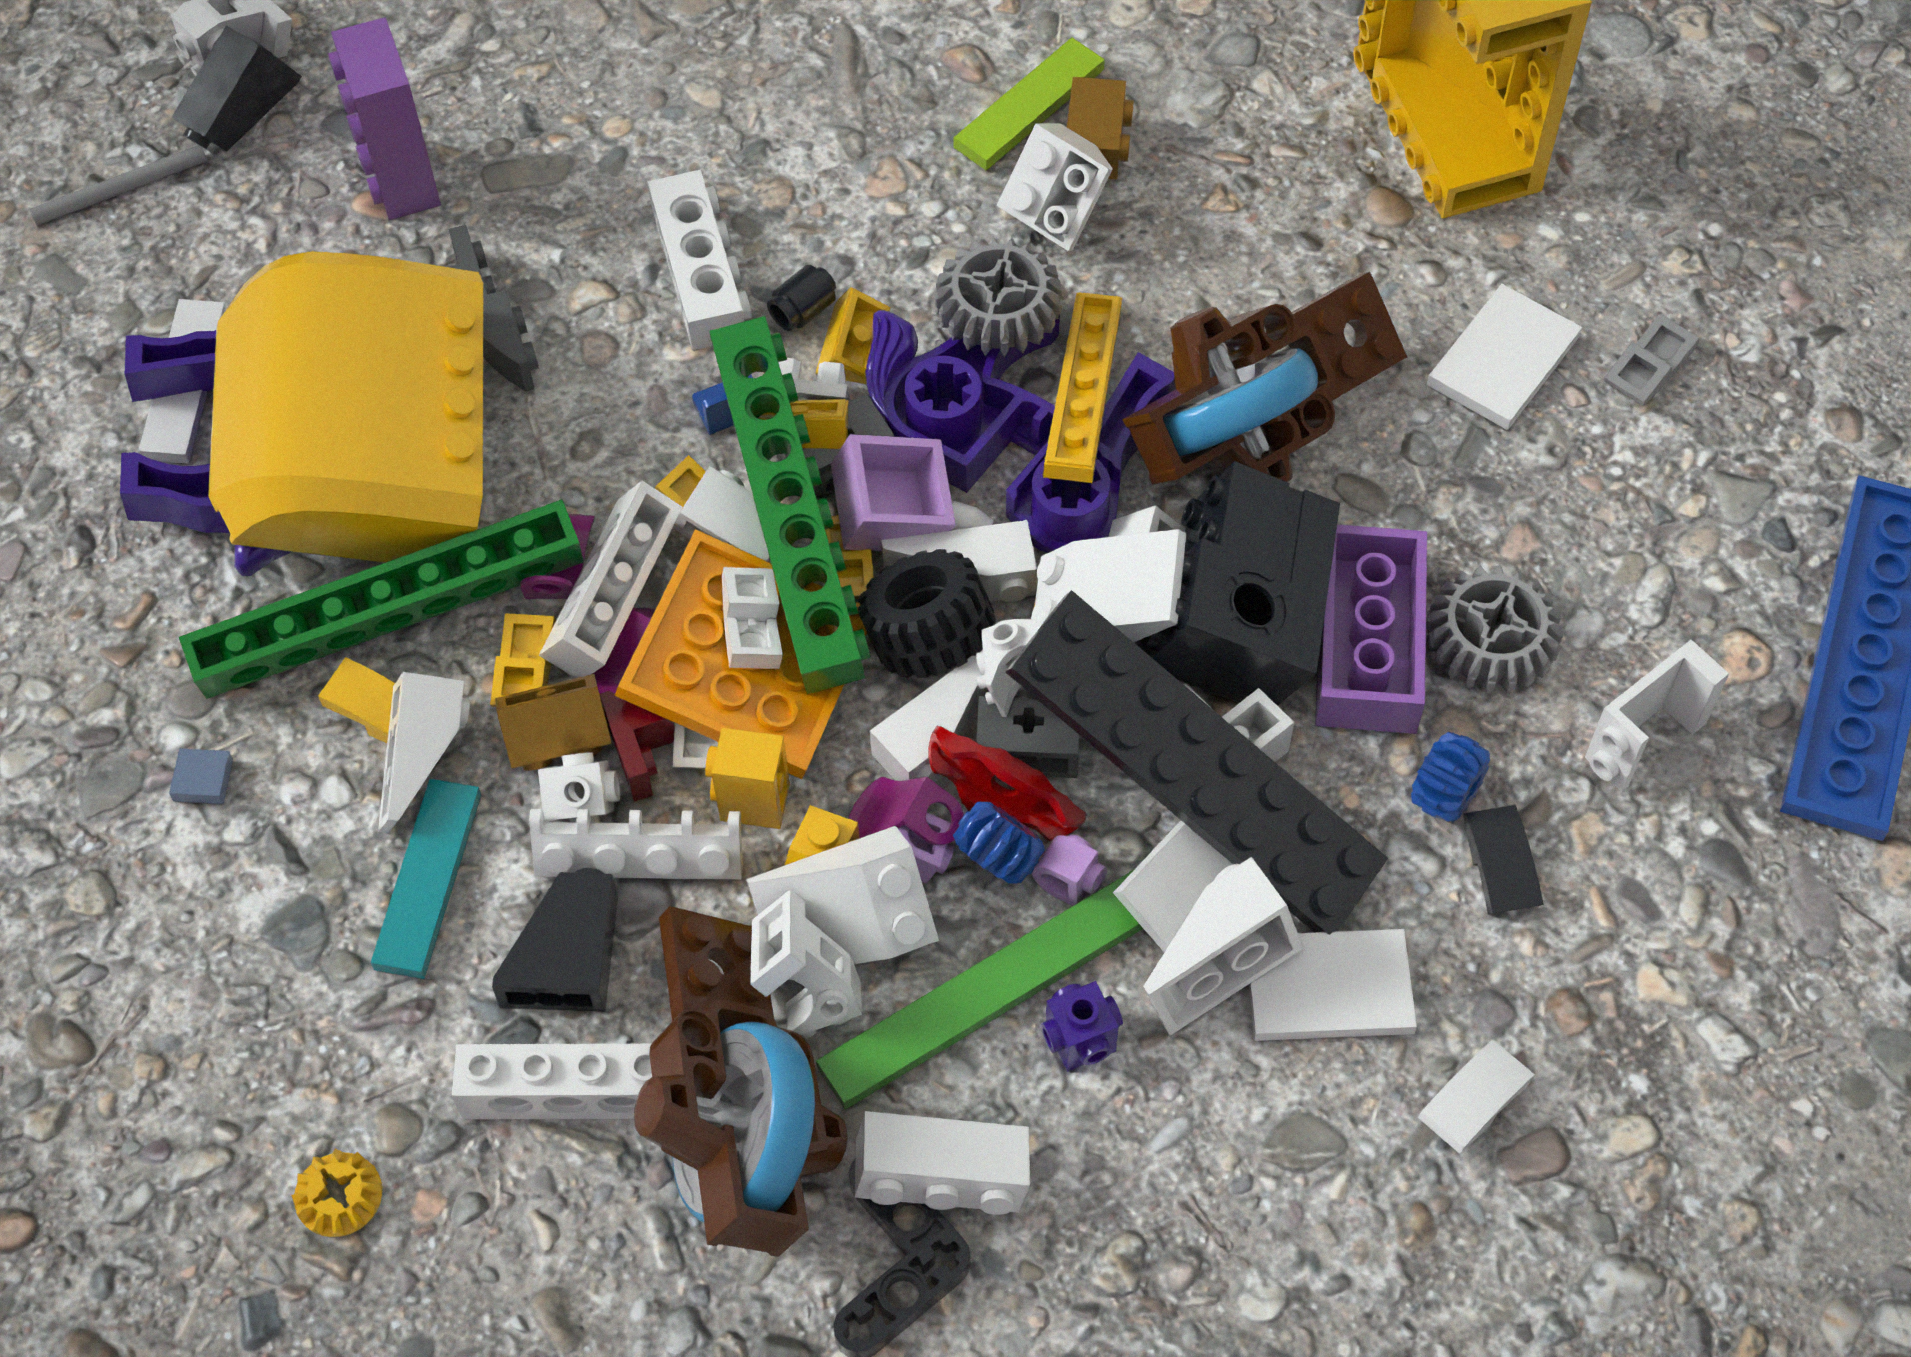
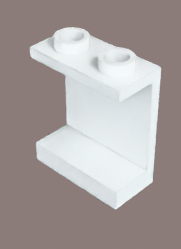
M1689 640L1603 709L1585 756L1590 762L1593 771L1601 779L1610 781L1621 792L1625 790L1632 780L1649 740V737L1638 727L1664 708L1693 735L1707 723L1729 673L1693 640Z

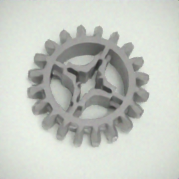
M993 236L989 245L982 246L974 240L971 252L958 248L955 260H946L943 273L939 274L936 281L935 307L938 308L942 327L949 328L952 340L963 338V343L967 350L980 345L985 356L991 348L1000 349L1005 357L1010 347H1016L1024 353L1027 341L1040 345L1043 334L1052 333L1055 319H1059V314L1062 311V300L1060 299L1063 297V286L1061 280L1058 279L1056 265L1048 264L1045 252L1034 254L1031 243L1021 248L1016 247L1013 237L1007 244H998Z
M1481 565L1474 570L1473 577L1461 571L1456 576L1454 583L1446 581L1441 587L1440 594L1436 595L1431 602L1429 610L1431 614L1428 615L1426 621L1427 633H1429L1427 640L1428 650L1437 651L1435 656L1437 666L1450 665L1448 671L1450 680L1461 675L1466 677L1468 690L1475 686L1476 682L1485 684V690L1488 695L1494 691L1496 685H1501L1508 695L1515 689L1516 683L1527 689L1533 684L1535 676L1543 678L1548 672L1550 664L1556 661L1560 651L1558 646L1563 637V626L1559 625L1561 620L1560 609L1551 607L1553 603L1552 593L1538 594L1540 588L1538 579L1526 584L1522 582L1521 570L1510 577L1504 575L1501 565L1494 570L1493 574H1487ZM1497 621H1501L1499 628L1495 629L1491 638H1488L1490 630L1494 629Z

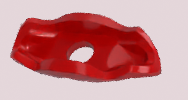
M936 726L933 730L928 747L931 770L934 774L947 777L954 783L961 802L968 811L972 809L976 802H991L996 807H1000L1011 816H1014L1022 824L1036 830L1047 841H1052L1059 835L1068 836L1085 823L1086 812L1076 806L1066 795L1056 790L1040 770L1033 769L1023 761L1010 755L1004 749L982 746L971 738L957 735L941 726ZM994 775L1015 789L1002 787L996 782Z

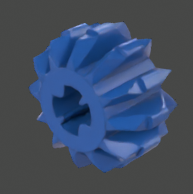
M1451 732L1442 735L1433 744L1431 751L1425 756L1421 768L1417 771V778L1412 784V803L1422 808L1424 813L1434 818H1441L1447 822H1454L1459 819L1463 812L1468 810L1473 798H1476L1477 791L1483 784L1484 776L1489 769V751L1479 746L1478 742L1467 736H1460Z
M976 802L970 811H966L958 823L959 827L953 834L959 849L966 853L971 860L978 863L983 869L988 870L997 878L1012 884L1022 883L1028 874H1032L1034 867L1039 862V858L1045 851L1043 842L1039 839L1038 835L1028 829V826L1022 824L1014 816H1011L1002 808L996 807L991 802Z

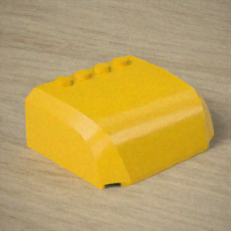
M311 251L283 256L263 266L244 283L218 320L216 326L208 497L215 511L220 512L231 534L229 537L231 544L386 563L477 530L483 498V281L479 272L387 257Z

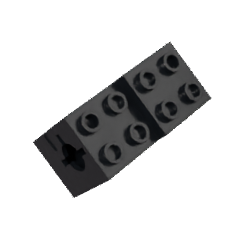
M1236 461L1220 476H1213L1206 490L1197 499L1192 498L1187 503L1181 519L1182 526L1186 527V542L1180 598H1177L1175 610L1178 615L1177 624L1141 639L1142 646L1146 647L1145 652L1177 680L1238 703L1259 688L1277 706L1317 673L1340 503L1306 489L1301 492L1289 487L1290 483Z

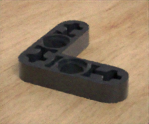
M856 1158L851 1163L849 1169L850 1188L854 1197ZM855 1198L905 1256L846 1304L836 1315L833 1324L835 1343L840 1352L845 1356L871 1357L877 1354L957 1287L968 1275L970 1269L968 1244L939 1210L930 1208L926 1204L899 1202L885 1205L881 1209L879 1206H882V1204L875 1203L871 1199ZM904 1206H916L925 1215L923 1225L919 1229L910 1232L899 1229L893 1221L895 1213ZM940 1249L945 1254L955 1250L957 1252L955 1255L956 1267L952 1270L946 1265L938 1267L930 1274L931 1283L934 1287L928 1289L922 1274L916 1271L914 1267L919 1265L922 1273L925 1274L936 1263V1250ZM896 1282H910L917 1288L919 1296L912 1306L900 1309L888 1302L886 1298L887 1291ZM876 1300L883 1315L892 1322L889 1325H885L882 1316H880L869 1326L870 1339L864 1342L859 1337L849 1341L847 1339L850 1335L848 1323L855 1320L859 1325H863L875 1316L874 1307L870 1303Z

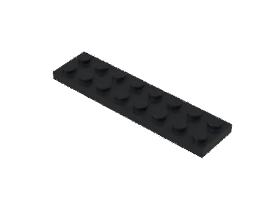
M1072 590L1064 595L1005 672L1232 864H1241L1252 857L1287 904L1289 912L1314 933L1325 932L1331 935L1333 932H1338L1388 859L1380 850Z

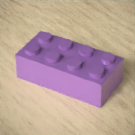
M386 17L332 31L331 34L336 51L328 53L336 81L345 79L346 82L337 85L345 112L351 114L346 117L354 142L357 144L355 147L363 172H365L366 176L374 174V177L366 179L374 205L383 203L389 220L441 206L410 84Z
M1337 524L1317 666L1315 726L1417 734L1425 706L1427 531Z

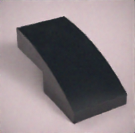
M1516 805L1464 813L1463 817L1473 865L1478 864L1488 915L1544 905L1533 856Z

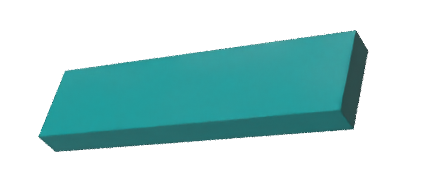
M429 779L370 962L373 970L425 979L481 799L479 787Z

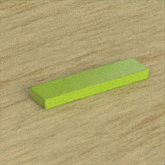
M1071 37L953 137V148L987 171L1028 136L1035 124L1043 123L1070 100L1073 77L1095 78L1104 70L1105 59Z

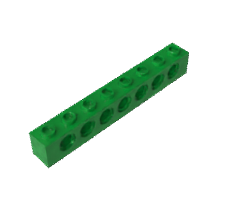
M766 316L710 330L711 341L806 693L811 694L866 679L862 660L870 659L871 656L864 630L853 631L849 616L858 614L851 585L841 587L837 572L846 570L839 541L829 543L825 529L834 527L827 499L817 500L813 487L822 484L815 456L805 458L802 444L810 443L803 414L793 416L790 403L799 401L791 373L782 375L778 363L787 360L780 332L770 334ZM764 372V374L758 378H748V376L752 373ZM765 413H776L771 419H758ZM778 454L789 455L786 459L779 462L769 461ZM789 496L801 497L793 504L780 503ZM802 538L813 540L806 547L796 548L792 546L795 541ZM820 581L825 583L820 590L814 592L803 590L811 582ZM825 625L838 627L833 634L828 636L815 634L820 627Z
M561 499L179 636V640L194 683L205 698L209 699L518 587L525 578L541 575L548 576L584 563L577 535L564 502Z

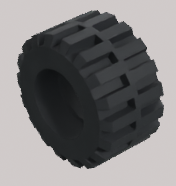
M936 549L928 553L927 550L916 552L913 556H905L896 560L895 564L886 566L879 571V576L872 578L867 583V590L862 592L859 598V616L881 664H884L885 669L889 672H897L900 677L909 678L916 675L917 679L928 678L930 674L937 673V675L947 673L948 669L962 666L968 662L967 659L970 656H976L977 652L983 649L981 630L996 624L995 612L974 563L968 557L964 558L962 553L956 551L947 553L946 549Z

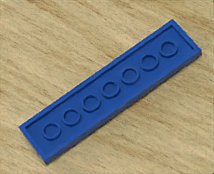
M1858 475L1851 494L1780 812L1883 841L1889 832L1911 724V489Z

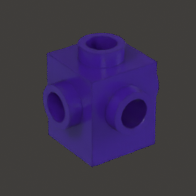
M1094 981L1082 987L1080 984H1070L1055 992L1052 999L1047 1000L1046 1021L1041 1023V1030L1052 1053H1059L1068 1072L1083 1065L1098 1063L1110 1054L1115 1053L1118 1029L1123 1025V1020L1114 998L1111 995L1104 998L1097 982Z

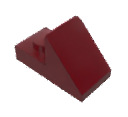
M611 691L600 693L605 719L633 801L636 802L653 796L649 777L657 775L658 772L651 750L674 742V722L615 696V693Z

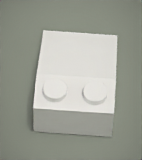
M1177 529L1079 540L1068 543L1041 556L1037 569L1038 584L1031 620H1046L1064 595L1072 590L1133 642L1176 625L1178 615L1175 610L1177 598H1180L1186 533Z
M896 826L746 879L757 915L791 889L805 901V917L851 955L854 964L890 959L939 941L912 846Z
M1252 857L1241 864H1233L1224 868L1216 876L1215 880L1205 887L1143 986L1170 1036L1303 949L1287 904Z

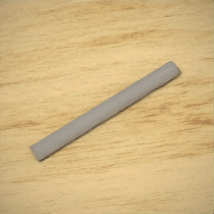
M197 145L29 210L36 225L39 226L202 164L208 160L202 146Z

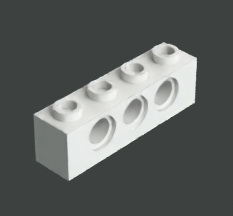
M701 170L647 181L653 216L692 351L711 347L713 344L709 333L710 330L744 322L745 319L752 318L746 291L737 292L735 286L736 283L741 282L735 255L726 256L725 248L730 247V240L725 221L716 222L714 214L720 213L714 186H705Z
M644 481L639 482L617 500L539 654L540 657L574 678L591 675L606 664L682 509L681 505Z
M652 1043L456 1044L452 1098L462 1120L634 1119V1108L639 1091L644 1083L652 1078L649 1056Z

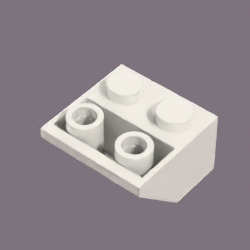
M1061 123L1035 124L996 206L1067 251H1073L1113 168L1095 144Z

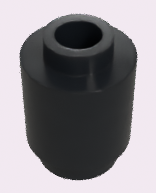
M805 265L772 292V299L767 302V308L771 317L786 331H792L795 327L803 328L835 302V281L824 268Z

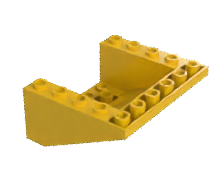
M1365 0L1363 15H1360L1358 19L1360 31L1358 46H1355L1353 50L1355 65L1359 72L1366 74L1370 82L1374 101L1376 104L1383 106L1392 135L1400 138L1405 148V157L1409 167L1412 170H1417L1422 180L1423 191L1427 201L1435 204L1442 219L1542 192L1589 15L1591 0Z

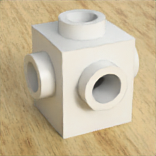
M593 752L562 756L563 765L538 769L544 821L569 818L570 822L576 823L577 810L589 809L590 822L601 823L600 815L615 811L614 802L620 800V782L617 771H610L609 760L594 762ZM579 783L584 787V796L579 792Z

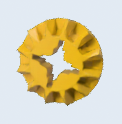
M335 1148L332 1154L324 1157L313 1156L311 1165L303 1173H297L295 1193L291 1196L297 1216L309 1230L326 1237H341L358 1231L374 1217L382 1199V1182L375 1166L359 1152L355 1154L346 1153ZM329 1177L332 1181L336 1180L340 1185H344L347 1182L351 1183L344 1189L347 1196L345 1199L349 1205L347 1208H344L341 1202L337 1203L334 1198L322 1200L329 1194L326 1187L328 1184L326 1179Z

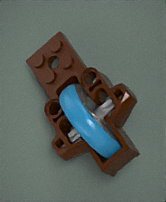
M1371 272L1357 275L1293 312L1284 305L1273 304L1242 313L1228 321L1217 307H1209L1182 318L1170 328L1176 390L1122 420L1133 436L1149 471V479L1152 485L1180 479L1209 461H1212L1222 472L1236 461L1289 482L1293 478L1289 454L1324 435L1332 428L1335 421V410L1332 401L1407 358V355ZM1346 323L1350 324L1355 331L1356 340L1353 347L1348 344L1344 336ZM1223 342L1225 343V345L1227 346L1228 353H1227V351H1226L1224 345H1222L1221 343H1223ZM1287 345L1290 347V349L1276 352ZM1262 429H1263L1264 432L1266 433L1267 440H1266V438H1265V436H1264V433H1263Z
M669 906L659 917L672 1022L650 1045L649 1056L652 1078L644 1083L637 1096L634 1108L635 1128L640 1136L660 1146L661 1151L672 1156L678 1192L692 1215L704 1223L707 1245L717 1246L721 1244L767 1252L770 1256L779 1257L809 1230L801 1176L827 1173L837 1168L846 1151L848 1140L846 1124L838 1114L821 1105L814 1057L809 1044L798 1033L777 1026L773 1014L771 995L765 997L751 985L752 926ZM712 961L716 962V963L721 967V969L723 970V973H724V974H722V973L720 972V970H719V968L717 967V965H716L715 963H713Z

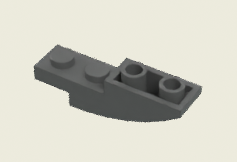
M462 225L448 229L457 260L456 265L448 267L479 272L483 281V358L503 377L522 390H534L531 371L539 369L532 342L522 343L520 337L521 334L528 333L521 307L511 308L506 290L496 292L491 275L482 277L480 269L488 267L480 240L471 242L467 226Z

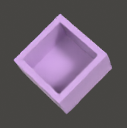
M850 434L831 462L842 541L845 550L871 549V551H882L881 540L952 531L955 527L941 439Z

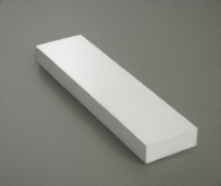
M179 299L169 338L187 335L195 331H215L218 320L227 309L225 302ZM197 390L152 399L138 450L139 454L159 462L189 464L208 391Z

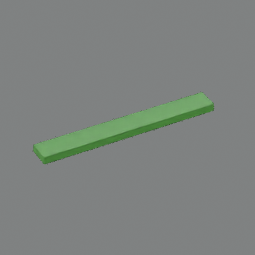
M1134 870L816 1060L817 1069L845 1110L1142 930L1143 927L1113 894Z

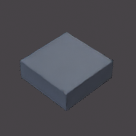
M179 748L169 791L174 802L224 804L233 764V757L230 751Z

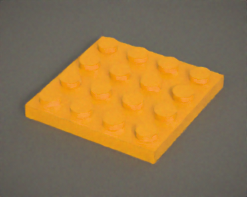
M695 529L617 687L615 696L719 742L722 728L784 736L788 773L803 779L844 685L811 694L806 693L777 583L779 608L776 621L783 653L780 668H729L723 615V567L773 568L771 563ZM811 582L803 590L814 592L820 590L822 586ZM856 602L857 610L860 606V603ZM859 613L849 616L853 631L863 629L866 636L867 631ZM825 625L820 627L815 634L828 636L833 634L838 627Z

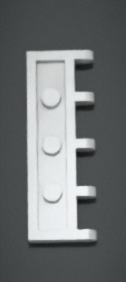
M542 809L530 810L529 824L534 877H557L560 872L575 873L582 868H593L605 874H612L613 878L742 879L743 853L740 811H729L727 825L694 824V811H682L681 824L642 823L641 810H630L629 823H591L589 809L577 810L576 823L544 822Z

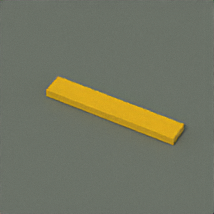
M1076 293L1045 456L1043 478L1093 482L1121 315L1122 297Z

